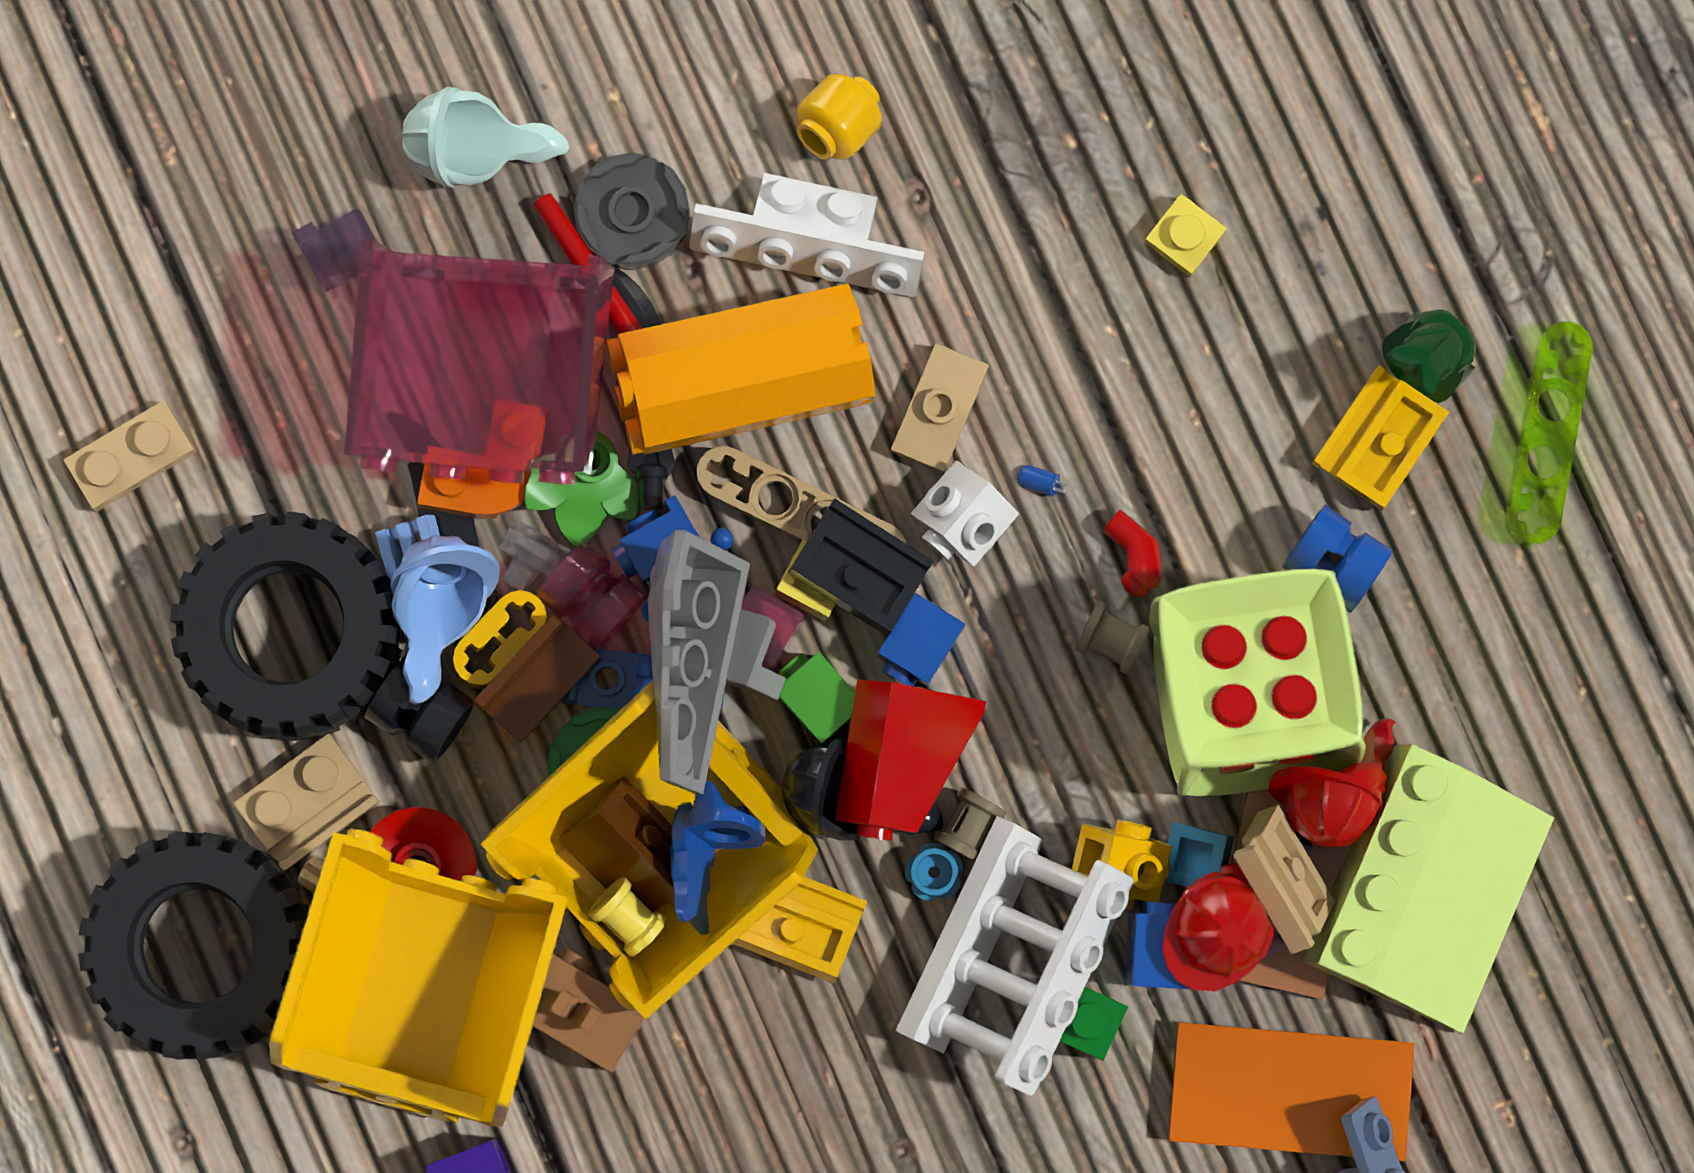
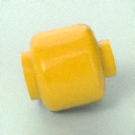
M845 74L828 75L797 106L796 119L798 125L796 126V132L799 139L810 152L821 159L847 160L881 127L882 113L877 104L880 100L878 92L870 82L860 76L851 78Z

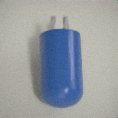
M1031 465L1021 467L1017 474V481L1021 487L1052 497L1056 492L1065 494V490L1058 488L1059 485L1068 486L1067 483L1060 482L1059 474Z

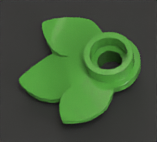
M581 431L573 434L565 441L560 455L537 463L525 485L524 505L529 510L553 508L555 522L563 537L570 545L581 547L596 535L607 514L621 520H635L639 505V490L634 477L618 465V455L612 441L597 431ZM584 449L592 451L596 457V464L590 471L582 469L578 462L579 454Z

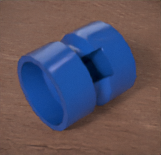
M1324 504L1292 549L1282 568L1287 571L1315 569L1335 572V578L1339 585L1346 611L1351 613L1374 583L1389 560L1393 550L1367 532L1355 536L1351 533V522ZM1327 550L1342 555L1337 563L1331 561L1326 554Z

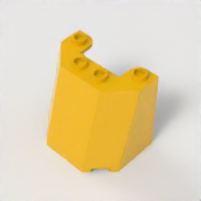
M653 680L507 815L481 843L487 851L486 858L489 864L503 878L511 880L514 877L523 881V879L531 878L536 874L541 881L556 886L558 888L557 895L568 897L566 907L581 922L579 927L587 941L598 950L603 951L606 949L615 958L609 969L613 980L609 984L612 994L622 1006L630 1011L636 1009L645 1019L651 1016L803 880L818 851L811 836L788 814L783 800L782 788L718 720L706 781L713 782L725 802L730 806H745L749 814L765 826L766 831L765 843L760 847L715 849L713 867H710V890L707 893L709 933L701 935L689 921L681 922L675 911L674 899L653 912H661L667 918L665 926L660 933L641 952L630 957L623 951L625 943L602 921L593 922L587 916L591 906L606 889L559 842V837L564 830L588 816L609 785L623 776L672 825L674 813L678 805L683 802L694 804V793L660 780Z
M357 829L348 830L347 835L333 832L270 1039V1063L285 1070L315 1077L313 1083L328 1090L429 1118L458 1123L460 1117L487 1126L503 1127L568 897L557 895L558 888L556 886L530 878L523 879L522 886L508 887L507 894L496 892V884L480 877L465 875L461 881L439 876V869L423 861L406 859L404 865L391 862V853L381 847L383 839L370 832Z

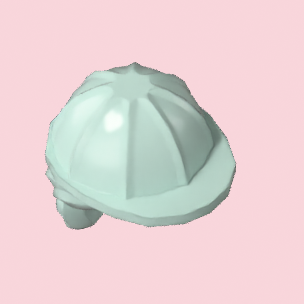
M445 87L439 92L425 97L408 113L403 123L402 147L413 167L425 178L447 188H454L456 185L471 186L487 181L509 160L518 159L525 162L541 163L555 156L566 154L570 148L566 138L553 127L543 123L513 124L489 98L478 92L464 91L455 87Z

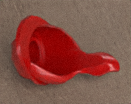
M1390 718L1380 719L1367 731L1363 739L1365 752L1360 763H1355L1339 772L1311 766L1288 767L1277 770L1270 776L1268 792L1284 805L1287 819L1293 828L1313 845H1324L1330 848L1332 846L1340 847L1352 844L1363 835L1374 817L1383 810L1382 794L1386 790L1387 784L1385 781L1388 778L1384 771L1386 761L1391 756L1394 748L1392 727L1396 723Z
M1237 863L1223 865L1219 872L1206 874L1188 886L1174 906L1165 927L1161 949L1166 967L1179 983L1195 991L1216 992L1239 981L1251 972L1266 956L1274 935L1271 918Z

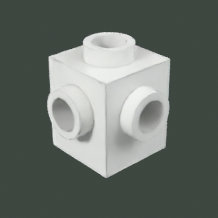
M957 460L911 512L927 530L921 539L931 549L947 561L953 554H956L973 567L1019 515L990 482Z

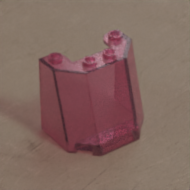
M362 239L344 454L360 458V469L396 472L397 463L430 466L429 477L464 480L465 469L488 470V481L523 484L524 473L539 474L540 483L575 485V475H591L614 267L600 255H589L588 266L402 253L391 251L374 239Z

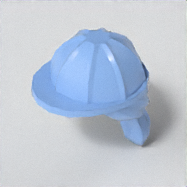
M433 535L428 539L412 544L406 550L400 566L394 571L391 579V589L394 593L392 601L393 617L409 640L403 674L409 686V701L413 704H419L428 700L439 688L441 682L440 655L442 650L467 634L476 624L485 608L487 598L493 593L499 581L500 565L492 553L479 547L470 546L458 536Z

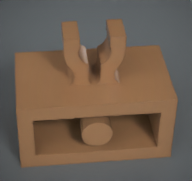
M564 946L559 955L554 952L552 954L532 1026L612 1073L618 1067L644 1023L645 1018L636 1009L630 1011L622 1006L612 994L608 984L589 974L594 965L593 962Z

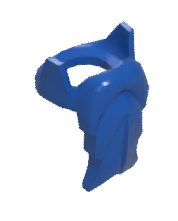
M706 781L703 794H695L693 805L691 802H683L677 806L672 825V844L669 846L676 914L681 922L689 921L701 935L709 933L707 893L710 890V867H713L715 849L760 847L765 843L766 831L765 826L758 819L751 816L745 806L732 807L727 804L711 781Z

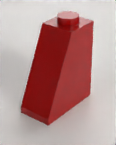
M857 679L835 820L858 824L856 836L892 841L893 830L917 833L985 712L986 701L894 682Z

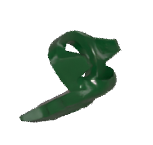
M1442 309L1422 313L1417 310L1385 337L1382 344L1383 357L1399 381H1404L1435 403L1446 401L1475 369L1471 364L1474 361L1476 349L1473 334L1466 326L1461 324L1456 316Z

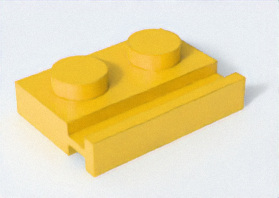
M1378 365L1311 464L1323 469L1332 475L1335 480L1382 511L1441 426L1449 411L1404 381H1399L1387 373L1386 369Z
M804 876L803 880L732 944L835 984L867 901Z

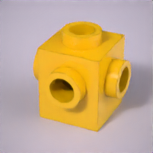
M1117 820L1115 829L1082 824L1072 870L1089 876L1095 862L1100 860L1133 878V885L1129 891L1126 909H1133L1135 900L1159 903L1162 887L1169 873V857L1172 845L1150 838L1152 828L1135 822Z

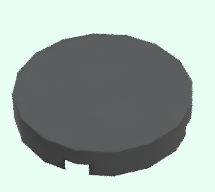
M634 152L610 156L591 168L579 188L574 205L578 233L592 254L608 265L628 270L652 267L671 256L686 236L690 219L686 188L675 171L655 158Z

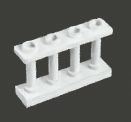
M996 816L896 1031L943 1054L951 1038L1001 1061L995 1075L996 1080L1032 1096L1036 1092L1039 1083L1047 1076L1051 1068L1053 1053L1065 1028L1076 1015L1077 1002L1089 976L1098 967L1102 959L1103 947L1116 919L1126 908L1129 891L1133 885V878L1100 860L1095 862L1089 876H1086L1037 855L1043 844V839L1013 822ZM1027 877H1031L1078 898L1063 931L1012 908ZM1002 930L1052 952L1038 985L987 962ZM976 984L1027 1007L1012 1040L962 1017Z

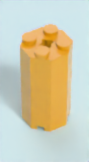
M849 283L621 333L616 338L607 339L606 347L613 374H616L618 386L614 387L616 402L621 421L625 420V428L632 455L643 453V455L871 404L872 399L876 396L871 357L867 342H862L858 327L863 326Z

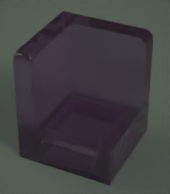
M358 209L352 210L320 229H317L311 221L292 232L318 282L326 292L387 260L367 221Z

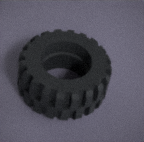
M287 511L286 516H273L270 512L252 516V522L240 526L235 522L221 530L220 532L223 537L212 546L205 543L194 555L199 561L191 573L183 572L177 585L178 588L182 589L179 604H172L170 622L176 624V637L171 639L173 653L182 663L184 670L181 672V675L188 687L195 690L202 699L200 702L207 709L226 720L228 724L269 739L307 740V737L325 736L340 731L339 726L351 719L357 721L366 713L367 706L391 672L393 666H396L400 661L402 649L399 648L400 633H403L393 617L392 601L394 593L391 589V579L384 569L385 566L353 534L351 535L331 521L324 518L320 520L311 518L305 513ZM284 572L306 574L324 583L337 599L343 617V635L335 656L320 672L296 682H277L258 675L242 659L234 639L235 618L244 597L263 579Z
M207 832L168 834V838L158 841L149 840L135 847L136 852L127 859H118L107 870L110 877L103 886L96 885L88 901L93 903L89 917L81 918L78 934L85 936L84 953H78L80 971H87L91 984L85 989L92 1004H100L106 1013L103 1020L115 1032H123L131 1038L130 1043L144 1051L160 1053L165 1058L177 1060H203L229 1056L242 1052L245 1048L255 1043H261L272 1035L310 911L309 905L303 904L298 890L301 888L291 874H286L277 865L278 861L265 851L258 850L249 845V843L233 837ZM190 890H209L230 899L245 915L253 937L251 962L242 980L227 994L217 999L200 1003L177 999L161 989L151 977L144 956L145 934L155 911L171 897Z

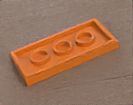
M1177 1022L1168 1141L1354 1157L1341 1117L1364 1098L1377 1097L1382 1113L1390 1121L1393 1131L1392 1142L1399 1161L1406 1162L1415 1043Z

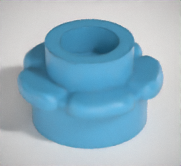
M928 843L919 847L916 856L909 857L905 866V877L907 881L912 883V891L920 899L926 901H934L936 897L947 899L954 895L961 885L959 874L963 871V865L955 851H947L939 843ZM931 867L939 868L940 875L937 878L929 876L928 871Z

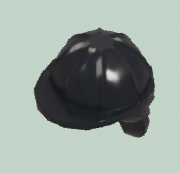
M837 738L832 742L818 743L804 749L789 762L784 774L782 795L786 809L794 821L804 829L812 832L815 838L824 839L830 837L839 841L862 838L856 836L858 824L835 820L847 740ZM932 805L917 833L899 832L913 835L940 831L943 828V818L937 808Z

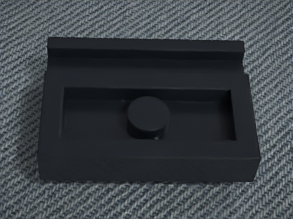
M834 498L787 573L887 636L893 630L934 561Z

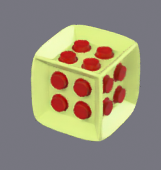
M1304 569L1230 578L1181 588L1163 596H1158L1152 601L1149 623L1154 633L1153 653L1157 692L1169 760L1177 784V793L1180 796H1221L1269 789L1270 776L1277 770L1288 767L1311 766L1339 772L1348 766L1361 762L1365 752V743L1362 738L1363 715L1359 679L1346 608L1335 578V572L1330 570Z

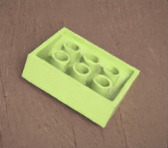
M1413 744L1396 745L1387 760L1384 771L1388 778L1385 781L1387 784L1386 790L1382 794L1383 810L1374 817L1363 835L1352 843L1331 891L1335 904L1320 933L1312 936L1314 944L1312 948L1306 950L1302 962L1463 1034L1554 817L1442 757Z

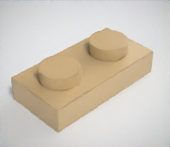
M163 400L65 458L64 462L91 508L98 512L197 453L171 407Z

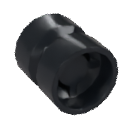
M406 655L386 677L372 699L364 718L391 736L403 732L406 734V746L435 764L463 728L475 706L473 703L474 699L450 683H445L439 686L428 700L419 704L411 703L409 701V686L403 674Z

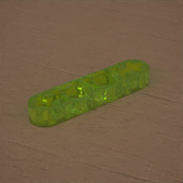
M1561 321L1550 326L1540 336L1536 345L1505 512V527L1509 536L1516 543L1524 546H1538L1549 541L1558 532L1562 521L1593 353V344L1589 333L1581 325L1572 321ZM1563 334L1570 336V346L1579 349V355L1571 356L1565 363L1563 377L1575 376V384L1562 378L1543 379V370L1550 374L1557 370L1559 354L1555 350H1550V343L1559 341ZM1557 390L1567 397L1570 410L1564 420L1550 421L1541 415L1538 409V400L1543 392ZM1545 446L1557 454L1559 468L1553 477L1540 478L1530 471L1528 456L1533 448ZM1522 484L1536 490H1555L1554 498L1545 494L1540 499L1538 512L1541 517L1548 518V525L1536 529L1534 535L1527 533V523L1518 520V513H1523L1530 509L1534 492L1522 493Z

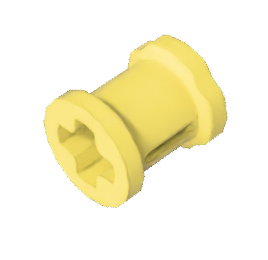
M622 877L599 896L591 906L587 916L593 922L602 921L625 943L623 951L630 957H633L656 938L665 926L667 918L661 912L653 913L630 891L631 883Z

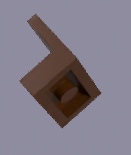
M552 615L473 700V703L480 710L486 711L519 743H523L602 657L562 619Z
M623 776L609 785L588 816L564 830L559 837V842L605 889L618 879L626 878L631 883L630 891L647 908L654 912L675 899L669 847L672 844V824Z

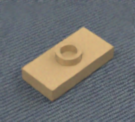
M935 343L890 452L944 474L989 365Z

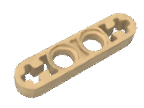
M728 446L714 447L705 452L699 460L697 477L699 485L705 494L800 542L802 539L807 541L813 532L811 521L816 512L828 508L835 498L906 543L901 531L892 524L735 448ZM726 458L734 461L733 472L748 481L750 470L754 469L762 473L751 487L748 503L737 500L743 493V488L732 482H725L721 489L713 486L714 477L707 471L711 463L721 466ZM770 483L784 484L792 493V505L781 515L768 514L759 505L758 498L760 492Z

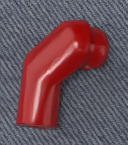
M1120 509L1102 532L1127 552L1128 570L1121 577L1122 587L1134 597H1144L1151 588L1158 587L1162 578L1160 546L1149 532Z

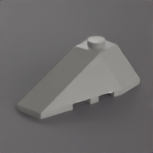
M675 530L659 543L656 563L650 574L651 587L648 596L660 780L694 794H703L750 563L685 530Z

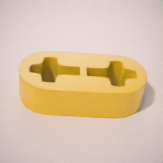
M527 591L509 592L459 641L454 649L452 667L455 676L461 683L470 688H485L546 623L547 614L545 606L539 597ZM525 605L531 608L533 612L529 622L534 627L528 632L526 629L519 627L507 639L499 633L507 625L510 618L508 612L505 611L506 608L512 606L518 611L523 609ZM493 640L499 646L489 660L493 671L487 674L479 669L473 674L469 673L465 669L469 661L465 651L471 648L476 652H480Z

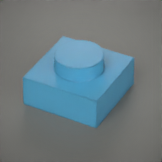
M1172 823L1168 844L1172 845L1169 857V873L1165 882L1188 887L1206 874L1219 872V869L1229 862L1234 836L1182 823Z

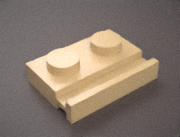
M327 734L233 804L267 851L278 861V866L284 872H288L330 841L333 832L341 833L381 802L371 791L366 781L333 736Z
M1275 805L1258 811L1241 841L1244 848L1237 850L1233 856L1289 951L1293 954L1312 948L1314 941L1311 936L1320 933L1335 904V900L1280 806Z

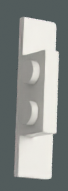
M764 173L753 215L696 203L689 246L693 251L707 253L715 257H726L763 265L771 269L787 270L823 278L827 281L849 283L888 294H899L908 297L916 296L925 253L869 240L878 197Z

